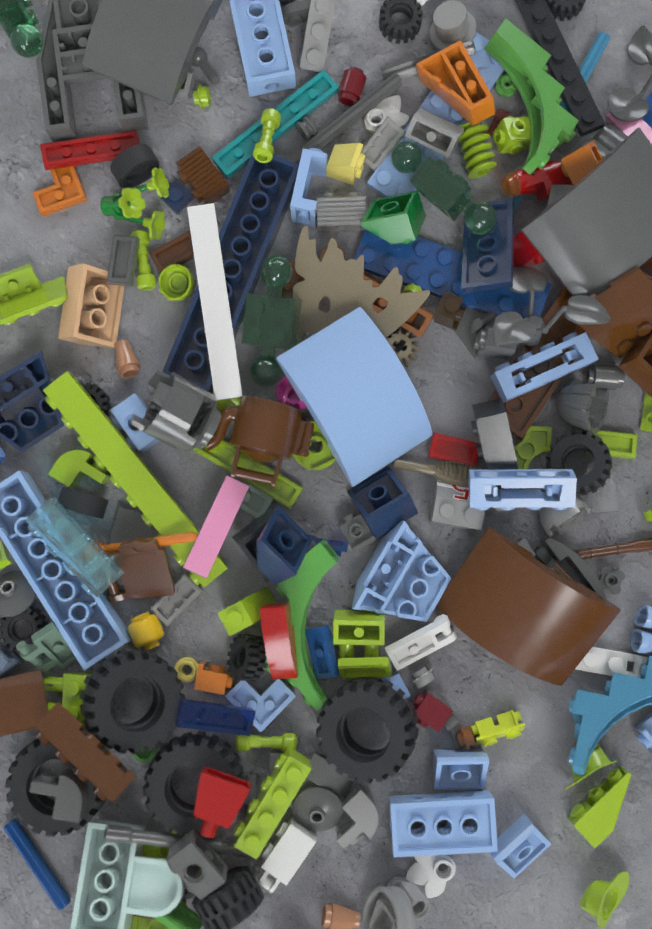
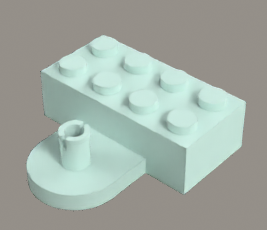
M99 819L88 822L70 929H131L133 914L160 917L171 912L179 904L184 893V881L178 874H174L170 870L166 859L142 856L143 844L104 841V831L107 824L127 826L140 830H146V825Z

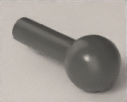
M197 47L191 58L192 65L200 67L213 85L218 84L220 78L207 62L206 51L203 48Z

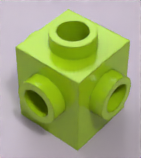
M508 116L500 121L493 131V139L500 154H517L524 152L531 142L528 116Z

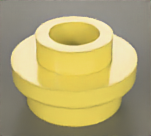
M191 657L181 658L175 665V670L178 673L177 678L185 683L194 681L197 676L198 662ZM184 665L191 666L192 672L190 674H186L183 671Z

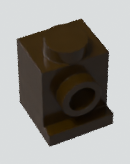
M445 291L435 312L434 322L456 331L466 308L462 307L464 298Z

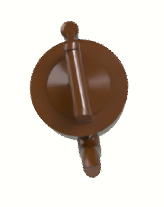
M243 396L239 406H230L221 411L219 425L207 444L206 452L217 447L222 442L229 424L235 421L229 445L236 447L231 478L240 477L269 484L275 488L283 459L292 460L293 454L302 457L309 455L314 423L302 421V411L295 407L263 398ZM241 451L251 459L260 462L278 460L274 475L238 467Z

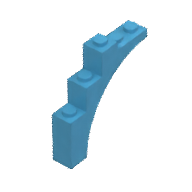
M649 656L648 665H642L640 678L613 672L612 681L607 680L605 695L577 689L576 698L571 697L569 712H572L573 722H576L574 738L578 739L576 748H571L569 763L573 766V773L585 775L590 756L599 740L615 723L638 709L652 705V656Z

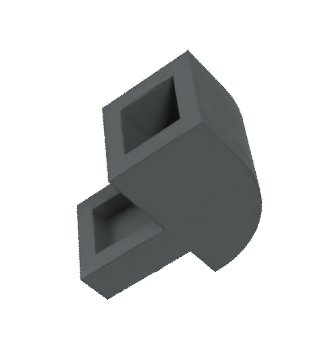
M66 769L60 775V778H57L58 775L54 773H42L31 782V793L56 797L52 819L79 823L83 819L88 803V787L86 782H83L73 770Z

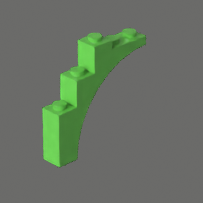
M505 19L484 49L499 62L511 77L526 106L530 122L531 142L529 154L522 169L531 174L537 167L542 169L550 159L548 153L550 154L554 149L557 150L563 142L567 145L576 134L574 128L579 120L559 105L562 101L559 96L565 87L546 73L548 69L546 62L551 55L509 20Z
M325 539L306 553L295 576L276 585L280 595L289 599L287 603H290L291 624L294 626L298 678H287V680L293 687L297 686L303 694L302 697L306 704L310 707L313 706L316 711L321 709L329 697L317 681L309 661L306 647V620L316 587L326 572L340 559ZM267 664L265 669L270 673L269 665Z

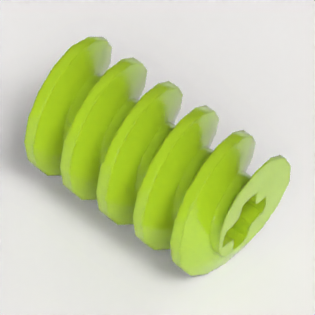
M470 123L460 126L464 131L459 142L462 144V152L465 153L463 159L467 162L465 167L469 172L468 178L477 179L490 173L491 169L497 166V163L495 161L489 162V160L495 157L494 152H487L492 149V143H485L491 138L490 134H482L488 130V125L477 123L472 126Z

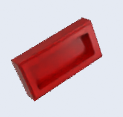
M433 433L428 457L447 462L451 461L452 463L456 462V464L459 462L460 465L464 463V466L468 464V467L472 466L474 468L477 467L479 458L476 445L481 443Z

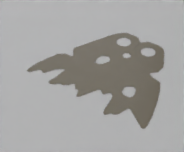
M304 226L299 237L295 258L296 272L305 280L298 282L293 287V346L301 343V337L304 333L311 332L316 334L358 307H361L386 338L421 307L430 295V291L401 293L403 277L399 275L398 267L392 269L379 287H373L372 280L363 279L364 255L359 256L357 260L349 259L345 261L343 251L337 247V242L333 238L329 240L328 248L320 262L316 254V240L309 239L308 227ZM324 296L330 299V311L326 313L318 309L319 302ZM377 298H383L388 302L387 307L380 313H376L372 307Z

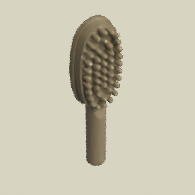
M395 459L394 465L396 469L430 474L442 482L460 486H469V470H476V467H468V464L464 466V463L460 465L459 462L456 464V462L452 463L451 461L449 463L441 461V463L435 466Z

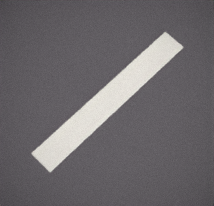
M214 203L187 207L214 395L216 400L241 397L242 389Z

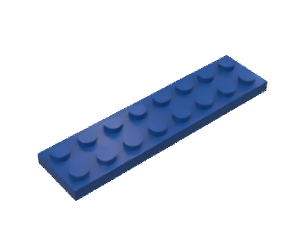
M365 229L354 259L357 260L359 256L364 255V271L386 278L393 268L398 267L399 275L403 277L402 285L407 286L414 283V285L420 286L422 291L429 290L431 295L439 298L443 297L445 291L464 298L462 306L483 313L492 311L496 317L503 312L512 311L519 313L523 318H528L529 292L517 293L509 288L464 294L461 289L462 252L417 237L410 244L398 243L392 245ZM548 282L543 291H534L533 316L540 317L551 287V284Z

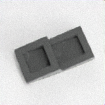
M314 751L310 757L312 769L307 779L319 786L329 788L338 796L345 798L354 781L349 780V775L346 773L338 774L335 771L337 767L333 763L329 765L325 760L326 757Z

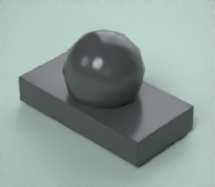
M113 236L106 281L109 285L133 287L134 276L138 271L139 265L137 256L140 240L138 237Z

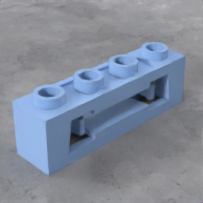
M576 332L563 337L564 342L558 345L551 342L541 347L540 353L532 355L529 352L518 357L519 362L510 365L509 362L497 366L495 368L496 372L490 377L503 403L597 361L598 357L587 333L585 332L577 335ZM566 349L570 350V352L568 351L561 356L564 364L525 382L526 385L516 389V385L526 380L523 374L524 371L556 358ZM576 359L577 362L568 365L570 361ZM520 371L519 374L512 377V373Z
M573 469L469 470L470 508L488 510L489 508L500 507L503 510H513L516 507H526L529 510H539L541 507H552L556 510H565L568 507H575L577 478ZM496 485H501V488H545L547 492H541V489H499L498 492Z

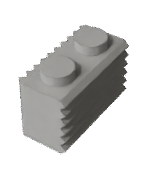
M420 108L414 113L405 136L406 138L410 137V140L414 139L415 143L419 142V145L423 144L428 149L432 148L437 153L441 152V155H445L447 158L456 149L464 129Z
M351 192L342 197H336L333 193H325L321 197H317V229L319 233L365 231L361 226V221L366 214V196H360L359 193Z

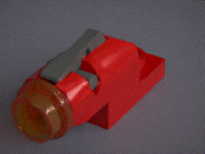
M548 161L542 169L537 167L531 174L522 169L524 165L518 167L502 178L501 186L507 197L535 194L538 202L549 198L553 185H573L570 178L564 175L560 161Z

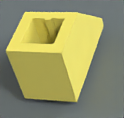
M363 144L334 145L326 166V176L353 186L355 179L361 178L365 166L363 163L366 155L362 154Z

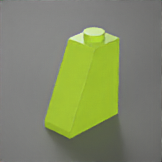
M268 586L218 612L229 636L261 619L260 608L264 604H277Z

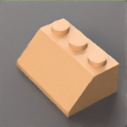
M84 263L69 266L66 278L68 298L62 306L58 339L82 345L115 348L114 344L117 342L125 286L109 285L106 282L108 275L106 270Z

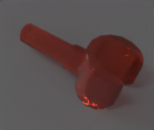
M498 109L486 134H490L491 137L497 124L503 118L508 117L509 111Z

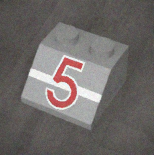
M436 479L429 522L477 531L482 530L485 510L470 508L469 486L453 485Z

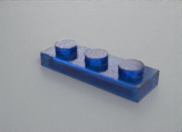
M181 699L175 725L180 728L250 736L256 711L252 708Z

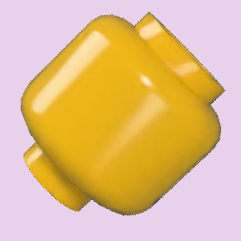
M148 611L130 619L131 624L128 625L127 629L135 647H145L147 651L160 645L158 640L163 638L165 633L157 615H150Z

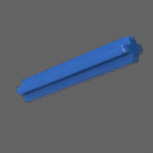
M17 819L11 820L4 826L5 832L57 910H62L70 903V897Z

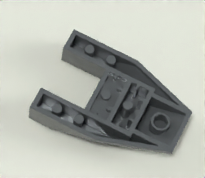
M48 0L36 63L45 131L53 142L77 139L70 84L110 79L82 65L91 27L102 0ZM113 80L118 118L124 132L148 129L143 93Z

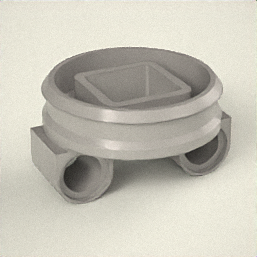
M402 882L399 887L378 886L371 891L365 901L362 914V929H415V920L423 918L428 913L430 903L413 882ZM387 916L393 922L392 927H384Z

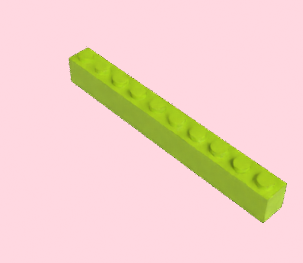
M66 371L43 389L47 395L45 397L46 402L52 409H59L63 414L61 417L63 423L70 430L74 428L79 434L77 439L85 449L90 447L95 454L93 457L95 462L102 469L104 467L108 469L112 474L109 476V479L117 488L122 487L127 493L125 496L126 500L133 508L139 507L143 512L141 515L143 521L149 527L154 526L159 532L157 537L191 531L195 532L198 536L200 530L72 373ZM195 541L170 545L175 552L173 557L181 566L185 564ZM218 553L207 578L190 572L188 575L197 586L201 583L205 588L226 571L229 566Z

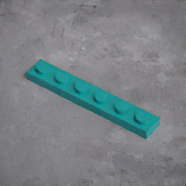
M322 70L274 108L280 113L281 121L279 128L275 130L272 136V144L294 128L296 122H301L304 116H309L338 93V85L325 70ZM261 119L212 157L215 165L227 179L248 164L255 144L260 142V137L263 134Z

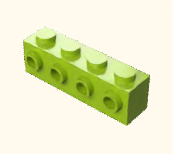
M289 746L284 754L281 753L274 764V771L270 776H266L260 787V794L257 798L252 799L247 808L246 817L243 821L240 820L233 831L235 836L234 847L256 860L312 769L310 759Z

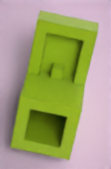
M72 450L64 453L58 458L48 475L67 487L76 489L85 474L104 485H107L110 481V475L106 473L108 469L106 467L102 469L96 462L92 465L95 455L84 450Z

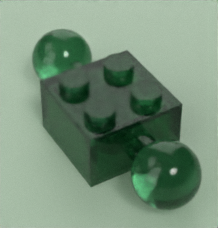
M0 0V23L10 39L13 50L25 58L37 56L43 47V39L36 26L40 23L34 9L29 8L33 6L32 1Z
M411 141L400 142L394 147L391 154L393 167L400 173L409 174L413 172L414 176L410 179V182L415 189L453 222L463 213L465 215L466 227L474 234L484 235L495 227L497 222L495 209L485 202H472L473 197L470 193L471 188L468 186V182L459 174H456L454 177L445 162L439 158L435 161L430 156L424 162L420 147Z
M278 255L267 258L261 267L262 279L268 285L267 296L247 293L242 344L261 346L260 357L253 361L250 374L253 381L262 387L273 386L281 377L282 369L275 359L276 348L291 349L297 345L302 300L282 298V287L290 282L293 269L291 263L285 257Z

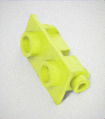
M510 710L496 715L499 723L496 726L492 717L476 721L475 725L471 726L473 735H479L476 738V745L482 744L483 747L496 744L498 738L506 736L507 739H513L522 735L521 731H524L525 723H518L522 721L519 711L514 712Z

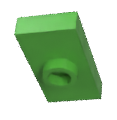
M181 902L168 914L154 917L169 929H201L203 926L197 913Z

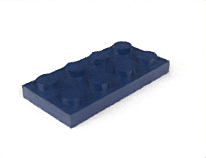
M513 197L466 205L464 207L461 289L464 294L513 287L515 209Z

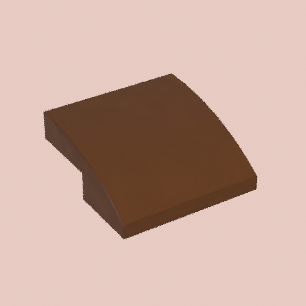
M42 670L0 679V737L34 729V726L49 712Z

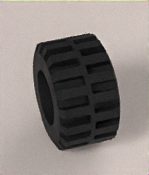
M577 430L575 433L568 431L565 436H558L555 444L552 442L550 445L551 450L546 455L547 469H565L564 463L567 456L576 450H586L594 457L593 469L584 476L576 477V494L584 496L590 492L595 493L599 487H603L606 484L605 481L611 475L612 460L607 445L599 436L596 437L589 431L587 433H584L582 430Z
M238 866L228 870L225 883L200 900L195 896L192 906L205 929H231L247 919L259 907L264 899V894L249 866Z

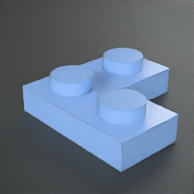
M276 679L262 694L248 681L240 680L225 697L262 732L297 694L282 679Z

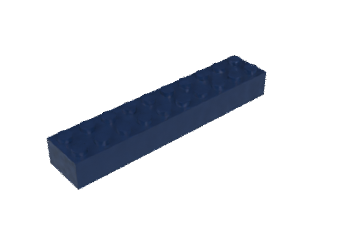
M252 153L219 233L234 340L292 200L299 164L274 154L270 162L261 163L253 157ZM197 286L162 372L168 375L175 372L206 391L213 393L214 389L199 286Z

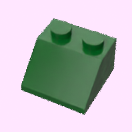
M418 190L373 200L361 221V226L392 245L412 243L416 240L426 218Z

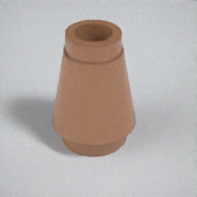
M117 341L114 344L117 372L120 373L122 378H131L138 375L141 364L129 341Z
M332 902L329 905L324 904L321 913L322 927H327V929H352L359 927L360 912Z

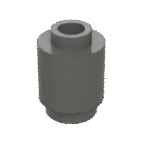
M593 364L591 369H587L586 383L596 384V389L616 390L624 385L625 372L618 366Z

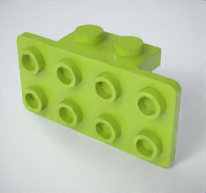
M31 263L0 274V325H9L16 322L20 317L26 315L33 316L49 306L57 307L63 304L68 298L65 277H59L41 284Z

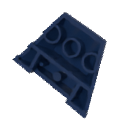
M42 350L0 376V437L21 453L64 426L59 409H52L45 400L47 395L43 389L51 384Z

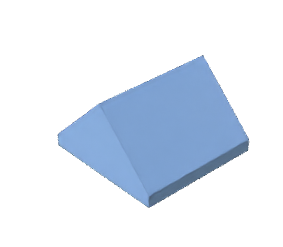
M433 749L434 790L484 789L489 765L488 755L483 749H470L469 751L467 749Z
M524 813L497 838L498 852L490 853L495 862L515 879L551 843Z

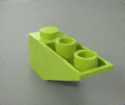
M622 766L610 771L606 777L607 780L601 786L594 787L589 792L588 798L582 804L575 805L570 811V816L567 817L594 848L614 830L631 778V774Z

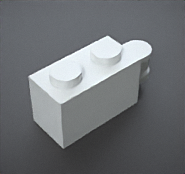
M293 817L290 818L288 823L282 822L275 834L278 836L273 845L268 843L261 854L263 858L261 868L264 870L257 883L270 893L274 892L280 882L287 886L316 843V834L297 823ZM271 874L272 876H274V881L267 877V875Z

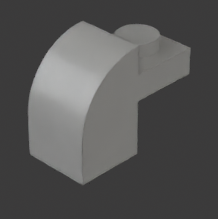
M359 784L342 800V808L352 818L337 832V842L343 849L349 844L352 846L358 842L362 836V831L371 838L378 825L376 804L372 796Z

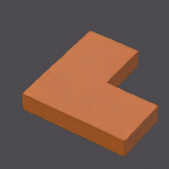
M75 166L50 170L55 184L32 192L42 217L88 201Z

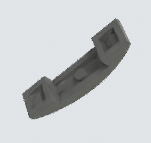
M551 538L540 540L555 561H561L565 558L584 585L606 599L598 578L578 554Z

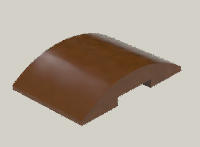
M490 526L452 578L436 605V608L443 615H447L457 628L496 657L533 677L559 686L564 684L621 611L619 607L577 581L575 583L571 582L533 558V553Z

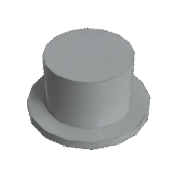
M449 0L436 8L433 15L434 22L431 24L429 31L431 43L436 49L442 50L459 40L465 42L475 38L477 31L475 18L466 11L463 3Z

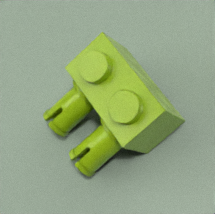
M335 610L333 644H339V658H346V655H348V658H354V645H364V658L371 655L379 657V645H384L385 614L367 610Z
M78 670L63 674V677L46 676L44 684H50V686H45V692H62L63 698L60 704L86 728L83 721L85 718L80 712V705L83 704V700L80 699L81 690L86 688L84 683L86 676L91 677L94 671ZM48 701L49 711L57 702Z

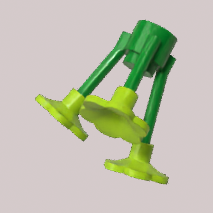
M155 167L152 169V180L147 181L145 185L132 189L124 188L122 192H114L112 196H104L100 203L102 213L105 216H113L115 220H126L143 224L144 227L149 228L150 238L159 240L166 226L164 220L165 213L161 210H155L152 218L145 217L141 219L142 210L145 208V200L141 198V192L156 190L160 197H169V182L165 178L164 171L161 168Z

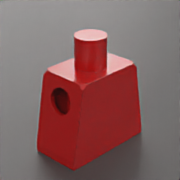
M205 766L200 776L194 816L203 819L200 833L206 837L214 838L218 826L230 828L249 793L252 783Z

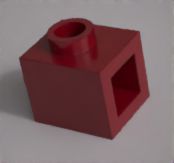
M426 690L423 694L418 693L412 701L414 707L411 711L413 714H417L418 724L425 729L429 725L437 732H440L453 712L447 704Z

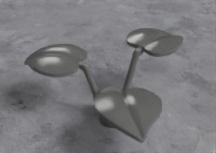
M642 25L635 32L628 45V56L637 65H646L648 63L652 65V33L645 25ZM652 75L638 95L630 88L614 90L608 99L609 113L614 118L624 122H635L642 119L649 109L648 102L642 99L652 83Z
M517 266L513 268V287L508 288L517 293L529 292L528 318H523L519 313L512 311L499 314L494 322L493 338L496 347L511 343H524L528 346H536L540 343L542 334H547L549 328L564 312H566L565 317L569 321L577 324L610 323L611 318L598 300L590 296L578 295L571 297L568 300V306H562L545 325L541 317L533 316L534 291H543L546 288L547 280L542 272L533 267Z

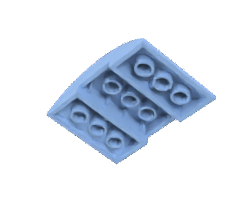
M358 307L276 357L277 362L300 401L305 403L328 442L329 450L351 487H354L433 435L423 404L407 372L383 334L361 307Z

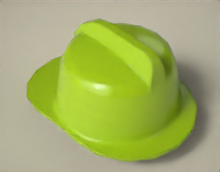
M597 744L590 756L584 776L573 773V766L570 764L574 781L564 787L563 790L575 785L599 768L613 764L617 760L611 762L600 745Z
M627 871L620 872L612 882L595 880L585 889L580 900V907L597 919L599 928H604L607 925L612 913L626 894L630 881Z

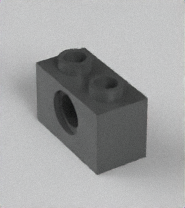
M193 829L170 846L166 860L170 870L174 874H178L184 881L188 891L194 893L200 900L225 883L228 866L196 829Z

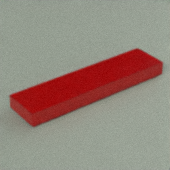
M137 130L43 143L40 144L45 170L113 161L121 152L140 143Z

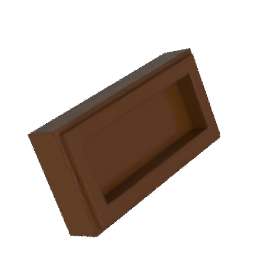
M191 231L149 252L160 274L169 265H182L194 258Z

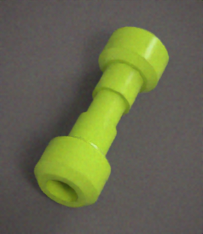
M266 109L261 116L263 134L260 137V142L255 144L253 157L261 163H268L273 158L272 136L275 130L279 128L281 115L275 109Z
M135 230L129 236L138 237L140 240L137 256L139 263V275L136 277L137 288L142 291H149L157 286L156 277L151 273L147 257V246L150 244L149 233L145 230Z
M239 730L236 733L235 748L238 751H248L250 748L271 747V749H282L284 753L288 746L294 750L297 747V735L295 733H284L283 736L272 737L252 735L249 730Z

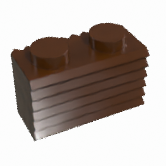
M200 146L176 162L179 170L176 172L177 176L184 185L189 183L193 189L190 192L198 204L201 202L204 204L217 202L218 199H221L222 196L230 192L227 181Z

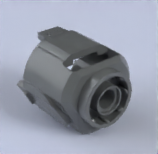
M157 370L148 382V385L155 388L145 415L142 419L133 414L131 424L170 447L178 448L184 452L191 451L194 448H204L214 435L221 419V412L216 410L217 401L215 395L175 372L168 375Z

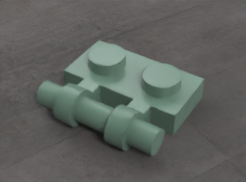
M53 621L31 636L33 645L27 644L25 641H20L16 645L20 656L25 661H30L35 670L41 669L45 676L53 674L54 669L52 667L55 665L63 670L77 660ZM41 653H44V654H46L47 656H46V657H40L39 655H40Z

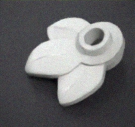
M399 95L388 97L371 109L364 118L366 129L375 133L387 116L401 128L405 126L409 116L400 112L401 97ZM375 120L380 121V123H377V124L372 123V122L375 121Z
M448 855L414 856L416 862L408 869L406 879L418 885H425L427 898L437 897L445 890L446 881L450 880L456 872L453 859ZM442 863L447 865L444 871L438 869V866Z

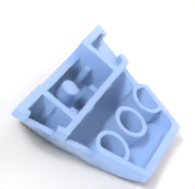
M402 520L382 537L358 578L352 608L427 622L452 578L434 556L428 552L421 540L410 530L408 524Z

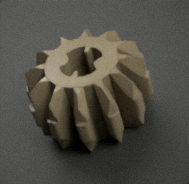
M399 327L396 330V335L393 332L385 339L393 351L399 344L403 346L402 350L399 353L395 352L401 364L403 362L408 368L411 365L410 360H417L418 356L414 352H418L420 346L412 345L418 340L416 336L409 339L411 332L407 330L405 335L401 334L402 329Z

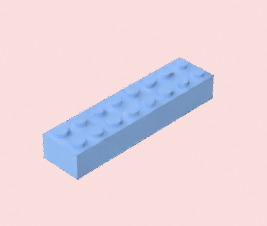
M18 471L0 483V537L83 670H86L130 642L132 639L128 629L111 602H109L108 597L30 474Z

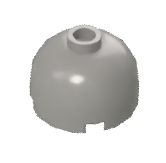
M576 494L575 507H568L565 510L541 507L539 521L548 537L553 538V532L557 531L560 535L583 520L581 514L584 511L589 514L591 508L581 496Z

